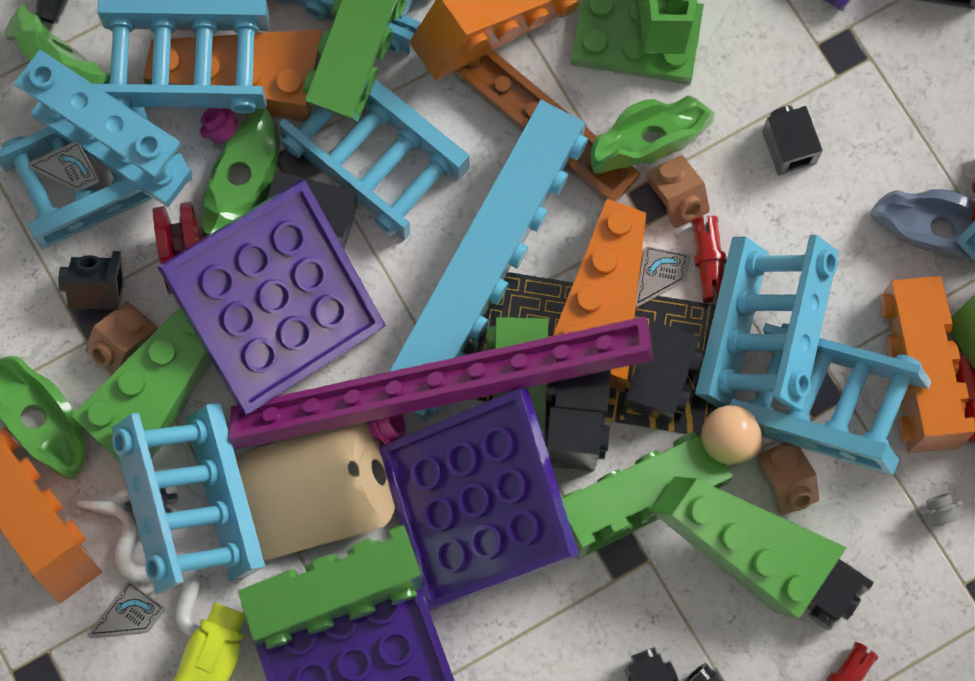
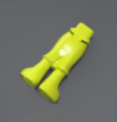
M214 602L207 620L201 618L200 626L190 637L173 681H228L238 660L240 641L238 640H242L244 636L239 632L245 620V614Z

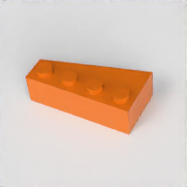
M435 0L409 41V44L435 81L479 59L490 51L540 27L557 16L563 18L571 14L580 3L578 0Z
M322 29L257 33L254 35L252 86H263L267 101L266 109L272 117L305 122L311 115L313 106L305 101L307 94L303 93V86L311 69L316 70L322 54H319L317 50L323 34ZM238 34L213 36L211 85L236 86ZM196 37L171 39L169 85H194ZM151 40L143 74L144 83L146 82L148 85H152L154 40Z
M607 198L553 336L635 318L646 221L645 212ZM629 366L611 370V388L624 392Z
M942 276L892 280L885 289L884 294L880 295L882 319H888L890 335H886L885 340L887 356L896 358L897 355L902 354L918 360L931 381L928 390L908 385L901 402L902 417H898L897 421L899 439L901 442H906L908 454L958 449L975 434L974 417L965 418L964 416L965 402H968L969 395L966 382H957L955 376L958 373L960 355L957 344L953 340H947L946 333H951L952 319Z
M4 426L0 429V530L31 574L61 604L100 575L102 571L82 545L87 539L72 519L65 522L59 514L64 509L63 505L50 488L42 491L36 481L42 478L37 469L27 457L20 461L14 451L20 446Z

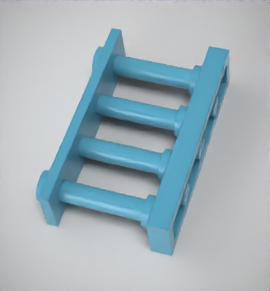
M98 0L97 13L103 28L112 31L110 84L93 85L128 108H230L233 112L243 114L253 113L256 109H266L267 101L263 86H252L254 35L259 31H269L270 15L266 0ZM134 29H150L154 32L152 85L127 84L129 33L133 32ZM175 30H192L196 33L194 85H169L171 33H174ZM217 30H230L238 34L236 86L211 85L213 34Z
M42 50L37 52L14 82L17 88L39 101L30 112L33 119L69 143L78 141L86 154L167 208H169L192 177L191 169L172 158L181 146L180 141Z
M377 79L366 102L368 113L329 155L312 142L311 139L334 115L333 113L317 108L298 129L285 118L279 123L281 137L283 138L281 144L288 152L296 158H300L303 155L340 187L356 191L357 200L376 216L374 218L376 224L387 234L393 236L396 232L404 240L410 235V223L404 216L442 174L447 176L450 173L460 180L470 169L469 154ZM388 122L399 131L397 133L399 138L359 181L341 165L380 123L385 125ZM419 147L430 156L428 159L430 164L392 206L388 205L373 190L410 149L416 150Z
M130 107L131 110L150 121L144 109L146 107ZM45 128L27 137H14L6 141L0 149V165L5 172L13 168L17 169L37 211L36 220L27 224L41 250L153 198L110 170L114 178L112 185L99 191L91 190L90 187L81 191L73 189L76 195L73 200L74 202L58 209L52 206L37 172L29 168L28 164L37 157L69 145V142L50 129ZM181 153L172 157L187 167Z
M809 235L805 255H768L769 252L748 237H732L695 392L697 396L720 408L730 405L732 399H735L737 391L774 392L773 397L794 411L803 412L806 396L811 388L810 378L832 280L838 267L839 251L818 235ZM765 272H801L796 294H759L763 275ZM792 311L787 334H750L755 312ZM746 351H783L778 375L741 374Z
M765 323L762 331L764 334H787L789 324L783 323L781 327ZM819 338L810 378L811 388L806 396L803 412L794 411L793 409L787 410L786 414L774 411L770 406L774 398V392L758 391L755 398L749 399L748 403L732 399L730 405L740 406L749 410L759 423L761 436L893 475L899 459L890 448L889 441L886 438L908 385L928 390L931 381L921 367L922 364L910 356L899 354L896 358ZM783 351L774 352L765 374L778 375ZM833 363L851 368L852 371L831 421H825L824 425L812 422L808 415L830 364ZM869 374L891 379L870 432H865L864 436L849 433L848 423Z
M221 403L203 406L187 417V425L143 430L139 413H133L112 427L113 448L116 454L119 455L146 558V574L149 580L152 581L155 595L164 593L184 582L182 572L224 565L229 581L246 578L265 567L233 446L229 440V432ZM190 442L193 445L198 466L154 472L148 447ZM196 483L204 485L209 507L165 513L159 489ZM208 524L215 526L220 548L176 555L171 530Z

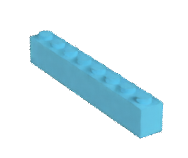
M540 100L390 371L464 356L465 354L463 353L470 340L472 339L477 342L480 339L489 319L483 316L491 302L498 305L509 285L508 282L504 281V278L511 266L518 269L529 248L524 242L530 231L538 232L542 227L549 212L544 206L551 194L558 196L563 189L569 175L564 170L570 159L572 158L577 161L585 149L588 138L583 136L585 134L584 121ZM442 406L410 412V414L426 421L430 413L437 415Z

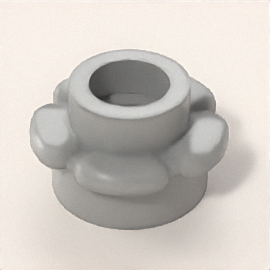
M946 493L926 500L928 508L922 511V516L927 517L929 526L937 527L962 518L963 515L959 505L963 504L961 499L952 500L951 494Z

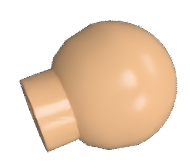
M736 405L722 406L710 413L703 424L701 432L703 446L708 455L719 463L740 464L756 457L762 448L759 423L754 415L743 407Z

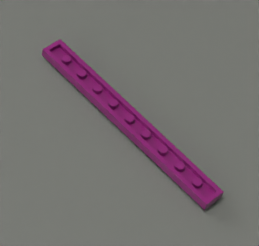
M644 316L279 395L248 415L242 414L239 407L233 405L231 406L229 440L235 449L504 393L518 388H527L653 361L649 325Z

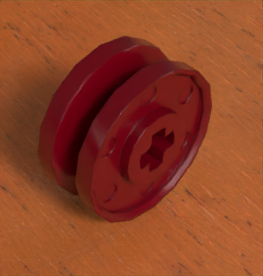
M192 201L180 204L179 222L173 224L165 206L153 208V224L160 264L201 240ZM164 280L167 292L170 295L172 292Z

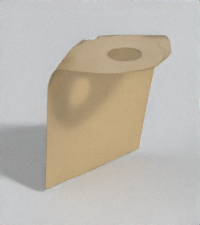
M365 422L283 439L235 456L264 562L326 543L365 534L385 526L390 521L396 506L379 450L382 444L372 436ZM374 459L381 464L384 470V485H380L373 475L371 465ZM351 461H354L358 466V476L353 477L348 471V465Z

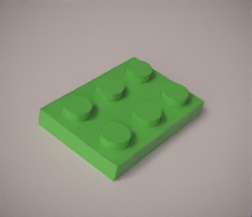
M582 0L571 65L691 85L704 4L696 3L685 54L644 53L638 0Z

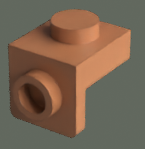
M683 155L646 171L648 183L667 207L669 220L674 228L682 226L710 211L705 182Z
M126 301L119 306V310H114L93 326L85 350L97 365L104 367L113 374L129 356L157 331L158 327Z
M784 443L758 453L756 456L758 466L775 494L777 509L781 515L803 510L819 501L817 474L800 447Z

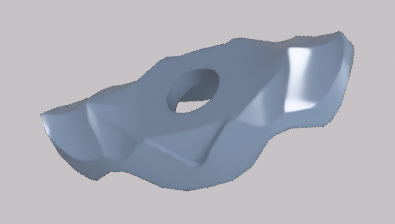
M932 189L917 194L895 190L880 198L871 210V217L875 222L919 249L940 253L950 258L972 259L956 243L960 235L973 223L971 218L974 202L962 194L944 189ZM935 220H944L951 225L953 235L946 239L935 236L931 231L930 225Z

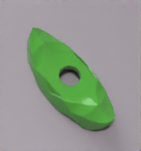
M24 4L17 9L9 20L4 37L8 41L17 40L18 48L29 61L33 59L39 50H42L90 83L110 84V73L103 72L96 62H90L64 40L50 33L41 23L38 16L29 12Z
M685 96L677 102L665 104L655 99H645L627 107L619 115L615 124L607 133L600 134L595 138L591 150L593 173H604L614 169L627 168L638 163H654L676 151H681L713 123L715 113L692 96ZM648 132H658L663 135V137L652 143H648L642 138Z
M267 109L256 110L239 126L235 134L224 145L212 167L202 201L201 228L207 236L268 198L275 171H278L280 137L275 120ZM236 165H245L251 170L249 181L243 185H234L228 180L230 169Z
M16 356L0 358L1 422L31 456L62 477L76 479L84 464L85 439L78 424L71 416L74 411L69 402L48 378L35 372L21 358ZM35 408L45 415L46 422L41 427L30 428L22 422L21 414L27 409Z

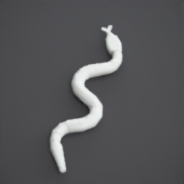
M77 501L76 507L78 509L97 512L106 516H116L121 521L122 530L115 545L114 564L121 576L134 583L149 582L145 566H137L131 559V551L137 537V526L134 525L135 517L132 511H126L122 504L113 501ZM196 570L182 572L184 582H182V589L175 611L176 624L182 633L189 637L199 627L191 620V612L200 586ZM243 630L239 632L240 634H243V635L246 634L245 631H243ZM238 640L240 641V646H243L244 642L242 640Z

